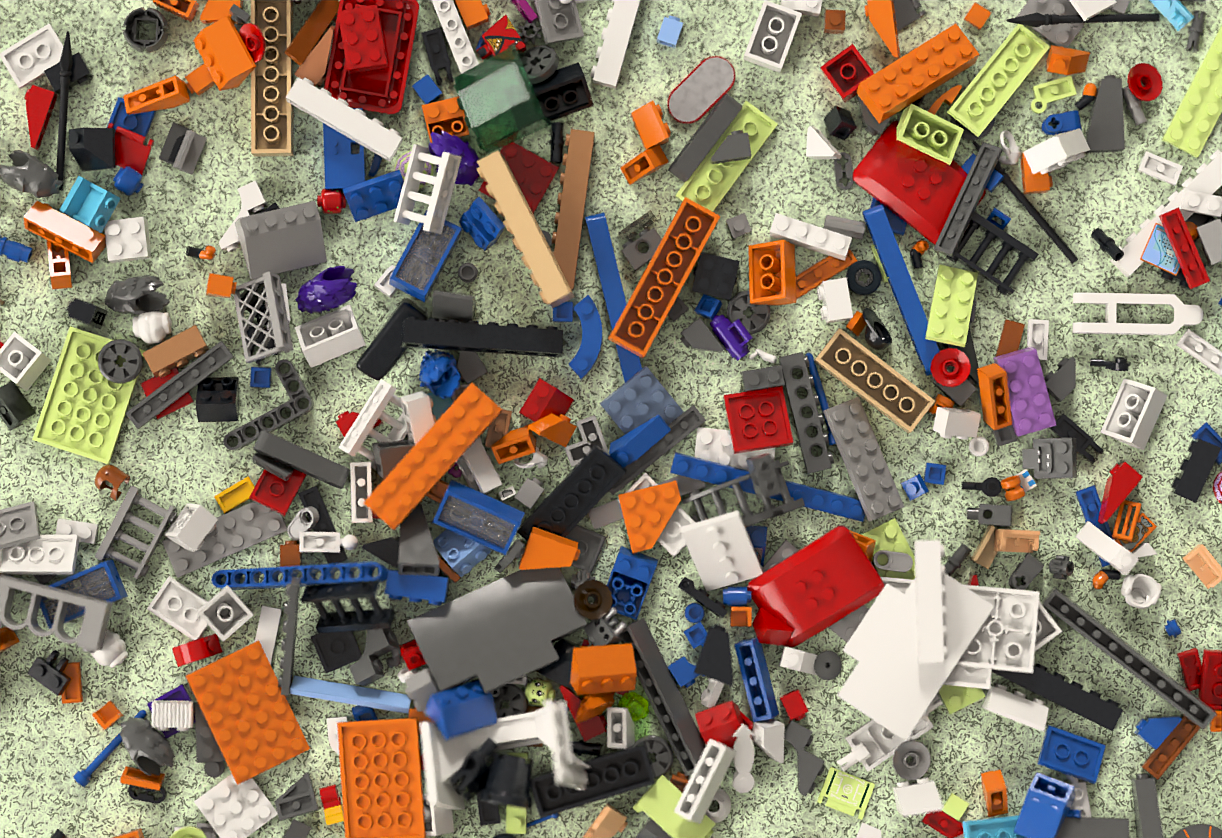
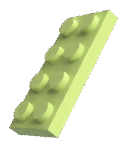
M939 265L925 339L965 347L978 277L977 272Z

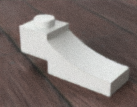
M1089 521L1075 536L1080 542L1123 575H1127L1139 560L1125 547L1112 540Z

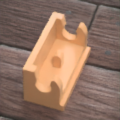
M995 529L994 551L1024 553L1038 551L1040 531Z
M1203 544L1197 545L1182 558L1207 589L1213 588L1222 581V567Z

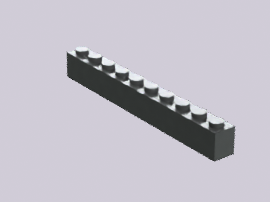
M1055 586L1042 601V605L1203 730L1216 716V712Z

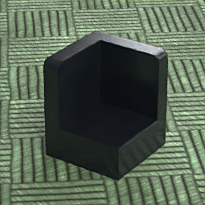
M836 105L824 118L829 134L844 141L857 128L851 112Z

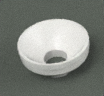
M718 788L713 798L720 805L718 811L711 812L707 810L706 815L714 823L723 821L731 810L730 797L721 788Z

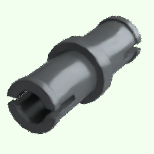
M1195 10L1191 27L1188 28L1189 37L1185 48L1190 52L1192 44H1194L1193 52H1198L1200 39L1204 35L1203 25L1207 14L1201 11L1200 18L1198 19L1199 10Z
M962 543L952 557L949 556L947 558L948 561L944 565L945 573L951 576L957 568L960 569L961 563L972 550Z

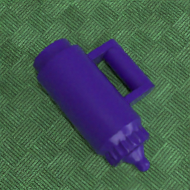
M723 314L720 316L715 315L710 323L712 331L731 357H735L737 361L750 352L747 342L753 337L739 319L731 323Z

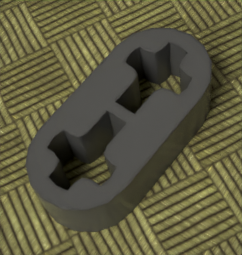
M841 152L840 154L848 162L845 163V170H842L841 164L837 163L840 159H834L835 183L839 189L849 190L854 183L852 178V159L849 154ZM842 173L846 174V179H850L846 187L843 183L839 182L843 178Z

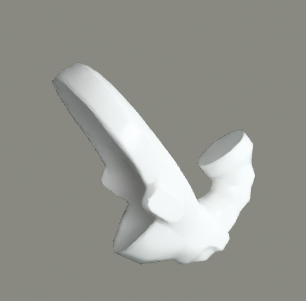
M1005 130L1000 134V143L1006 155L999 157V161L1005 165L1012 166L1018 162L1021 151H1019V147L1016 145L1012 134ZM1004 136L1009 142L1010 149L1004 143Z
M536 446V452L532 453L533 459L529 463L522 464L519 462V458L513 459V461L519 468H531L535 465L538 468H542L547 465L548 457L542 454Z

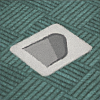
M513 486L499 492L502 501L516 494Z

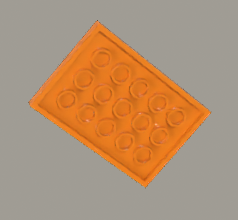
M259 640L185 675L237 785L310 749L286 696L281 695V687H278L276 675Z
M418 717L338 722L345 838H426Z

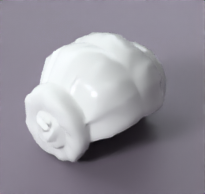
M152 311L133 317L135 337H140L145 343H161L172 332V322L167 312Z
M1141 573L1136 575L1128 574L1124 578L1121 594L1125 596L1128 605L1139 609H1147L1151 605H1156L1160 598L1162 586L1150 576Z
M108 629L106 630L102 650L91 653L100 665L110 666L111 668L120 665L128 657L126 643L120 639L118 633L110 632Z

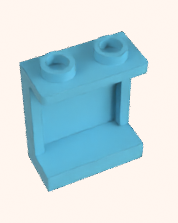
M78 176L60 211L102 233L121 198Z

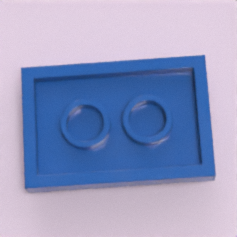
M400 170L343 189L355 222L397 208L404 183Z
M1049 725L1046 729L1037 764L1095 784L1106 745Z

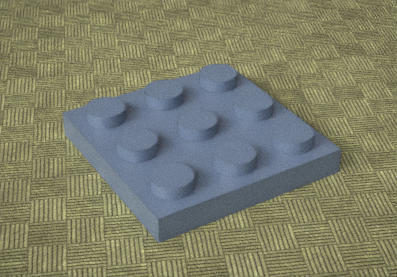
M647 366L600 403L624 434L629 433L657 415H660L669 425L684 413Z

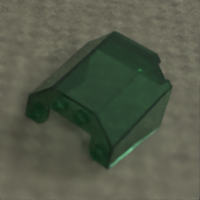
M516 45L509 47L454 78V87L459 96V99H457L458 105L466 113V117H464L468 128H472L476 135L479 148L487 153L552 125L551 120L544 115L522 63L521 57L524 54Z

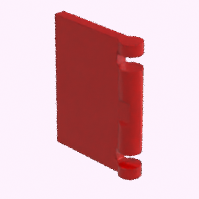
M109 123L107 128H113L114 124ZM118 126L115 131V165L122 168L129 166L143 175L154 140L150 139L146 146L144 145L146 137Z

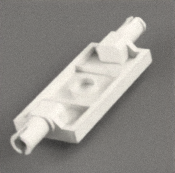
M937 694L906 741H913L934 727L928 716L930 712L943 705ZM872 719L845 737L852 748V752L838 760L837 763L841 766L843 772L857 762L862 763L869 772L891 757L899 745L906 741Z

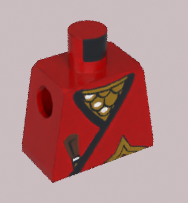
M505 15L482 35L485 45L476 51L482 60L493 55L496 62H500L525 52L527 49L511 21Z

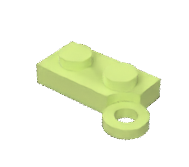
M1072 76L1033 86L1035 99L1031 102L1030 106L1034 113L1039 114L1046 110L1048 103L1075 96L1077 93ZM1036 102H1040L1042 104L1041 109H1037L1035 107Z

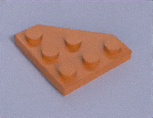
M677 481L618 495L632 553L653 548L681 501Z

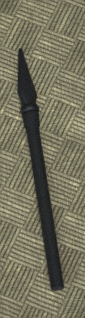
M1033 13L1007 19V22L1032 27L1059 23L1159 21L1160 15L1159 13L1096 15L1084 21L1080 15H1043Z
M69 31L66 33L60 58L61 93L56 173L61 181H64L68 94L71 80L69 76L72 75L71 68L73 65ZM63 183L59 187V190L61 191L63 190Z
M973 141L972 143L974 144L977 152H979L981 146L977 142ZM998 160L994 169L1004 176L1001 182L1006 185L1072 264L1078 260L1076 255L1013 183Z

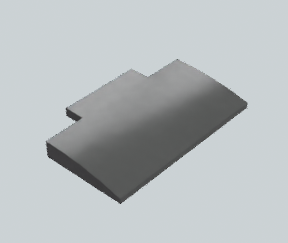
M559 567L521 569L407 621L439 692L457 687L478 677L485 694L558 661L559 657L552 643L587 627L584 617L574 607V596Z

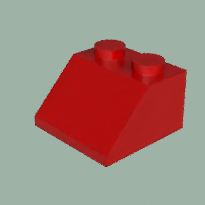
M539 378L519 413L533 422L549 414L559 417L560 414L565 415L574 399Z
M731 700L695 714L700 733L706 745L712 739L733 749L737 738L733 737V734L744 723L739 706Z

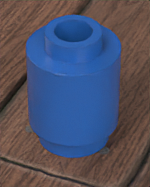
M728 587V589H723L724 605H728V607H747V603H751V591H747V587Z

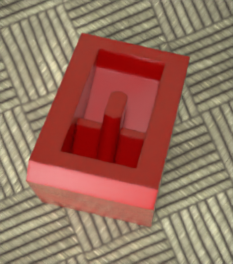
M762 607L752 622L759 643L785 646L794 629Z

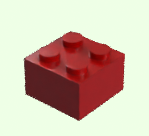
M853 44L820 67L844 103L857 95L859 83L874 74Z

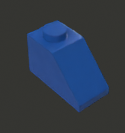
M1176 715L1142 718L1135 726L1137 730L1134 733L1150 747L1157 749L1182 719Z

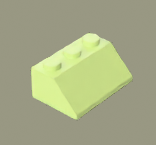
M910 104L903 110L897 125L896 140L950 165L964 129Z

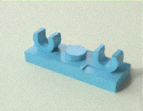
M1150 0L1177 31H1180L1194 18L1179 0Z

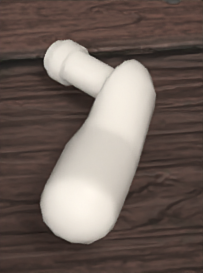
M755 349L756 352L749 356L750 360L759 355L764 361L770 363L777 361L776 356L760 349Z

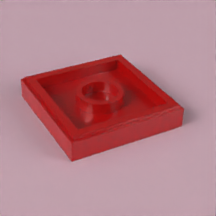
M175 367L170 370L171 373L165 377H152L140 383L146 397L179 373L178 368ZM190 392L156 416L157 419L163 418L193 403Z

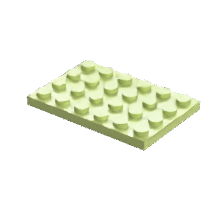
M70 326L32 440L110 464L126 416L125 413L128 410L139 377L138 375L134 380L120 384L109 381L102 375L98 366V356L101 349L113 340ZM119 356L116 365L119 364L122 367L123 363L126 362L125 358L123 359L122 356Z

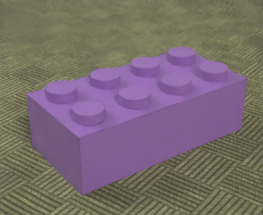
M1028 347L994 357V363L1007 372L1012 425L1015 434L1022 436L1056 426L1037 350L1033 347Z

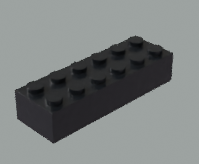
M643 742L627 749H620L583 760L585 764L591 767L584 769L588 778L586 789L577 790V788L557 783L556 769L531 776L530 787L539 816L543 818L655 784L657 778L646 743Z

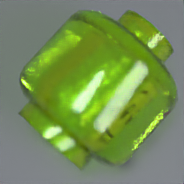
M636 692L625 693L619 701V707L628 708L634 722L644 719L649 713L647 699Z

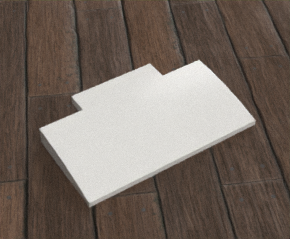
M946 573L945 577H941V585H945V597L942 598V606H946V618H943V626L947 628V638H943V646H947V659H944V663H918L915 579L905 594L886 584L843 649L845 653L859 661V663L837 696L904 741L907 740L994 608L992 604Z
M881 577L884 587L886 584H889L905 594L913 582L911 579ZM964 585L992 604L994 608L943 685L990 689L992 669L1033 673L1039 592Z

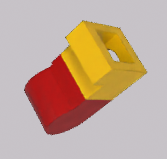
M336 784L320 788L326 825L344 821L343 806Z

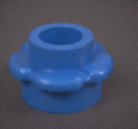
M1167 620L1165 629L1169 637L1173 635L1174 638H1177V635L1182 634L1176 620Z

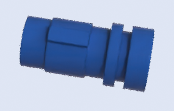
M0 235V256L5 255L7 259L18 263L20 261L29 262L33 248L10 241L7 237L2 238Z

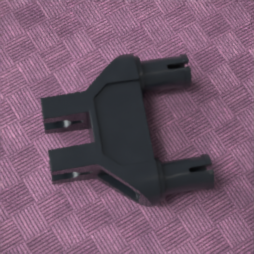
M488 738L478 750H472L467 755L461 769L450 780L454 787L461 781L455 789L459 795L468 790L463 795L467 802L486 787L491 764L487 766L486 758L498 747L491 738Z

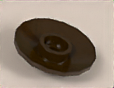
M587 580L581 583L575 590L573 598L574 607L584 618L591 620L600 619L611 609V591L601 581ZM590 596L594 599L592 604L588 602Z

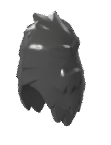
M14 150L13 153L9 154L14 166L0 165V179L18 191L31 193L36 198L50 197L53 194H58L59 187L63 183L50 166L44 164L36 156L21 150Z
M144 275L129 277L125 281H114L107 291L105 305L115 312L139 315L141 313L160 311L170 301L166 298L165 294L156 291V288L164 285L160 278Z
M129 716L127 721L120 724L122 727L120 736L122 737L123 745L128 751L131 760L135 762L143 773L149 776L152 774L159 776L160 767L167 765L172 768L174 766L173 759L175 755L170 742L152 727L149 720Z

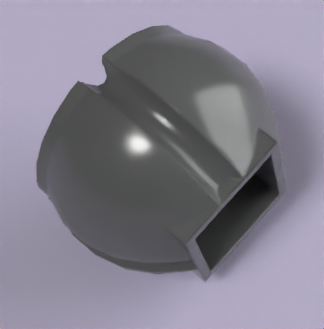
M144 7L135 9L129 13L124 21L123 26L126 27L123 31L124 38L128 45L138 52H144V50H147L148 53L157 51L165 44L168 38V33H166V30L169 29L167 20L154 8L149 7L145 10ZM140 23L156 24L155 40H139Z

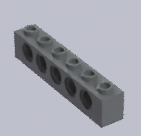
M803 352L779 357L806 472L810 474L830 469L834 461L832 453L827 451L826 445L829 444L827 433H823L821 425H824L822 413L818 414L816 407L819 406L817 394L813 395L812 387L815 386L813 376L808 375L807 367H810L808 356H804ZM793 369H800L802 371L801 379L793 378ZM799 388L806 389L807 397L805 399L797 396ZM804 407H809L812 410L810 418L802 416L801 411ZM809 426H813L817 430V435L813 438L806 434ZM813 446L821 448L822 453L819 457L812 455L811 449Z

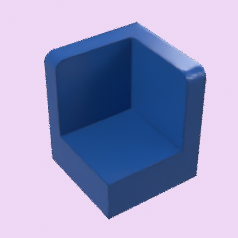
M425 75L412 85L414 91L424 104L433 103L443 96L441 90L429 75Z

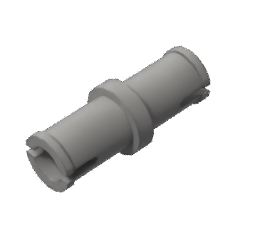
M1129 86L1122 88V94L1127 103L1126 109L1130 110L1135 125L1137 126L1148 121L1141 108V100L1138 101V98L1130 91Z

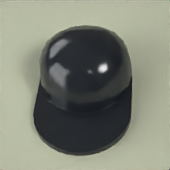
M865 308L863 310V317L868 325L865 330V340L871 348L884 350L892 344L891 335L876 313L869 308Z

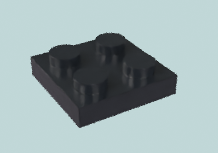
M353 631L318 633L311 636L325 673L355 662L362 656Z

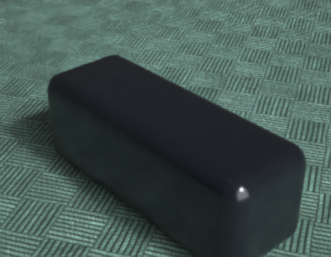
M402 299L357 361V369L375 380L382 379L408 348L401 347L402 322L404 319H407V317H419V320L427 321L428 314L410 299Z

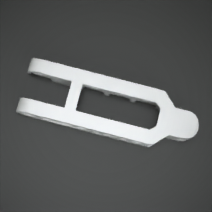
M1073 293V304L1105 305V323H1073L1074 334L1172 335L1182 326H1193L1199 324L1203 319V310L1200 306L1186 305L1175 294ZM1117 304H1169L1174 309V321L1171 324L1116 323Z

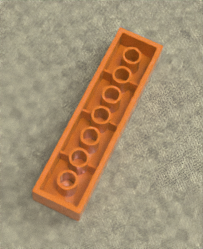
M687 197L684 198L608 340L641 358L645 357L720 218L718 214Z
M471 383L364 501V504L395 531L500 415L502 409L477 386Z

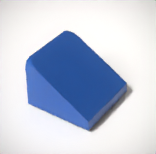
M359 705L352 707L356 721L378 720L374 708Z

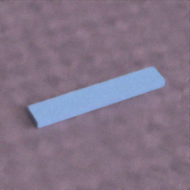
M295 675L290 687V694L406 714L409 713L411 700L407 694Z

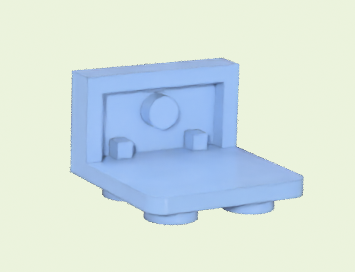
M448 529L433 540L435 548L460 577L469 573L476 564L484 560L491 552L488 547Z

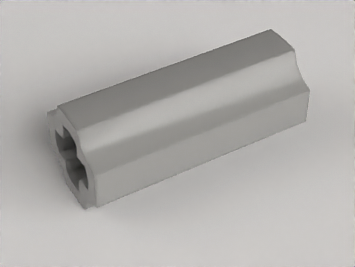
M826 215L823 228L862 240L865 222Z

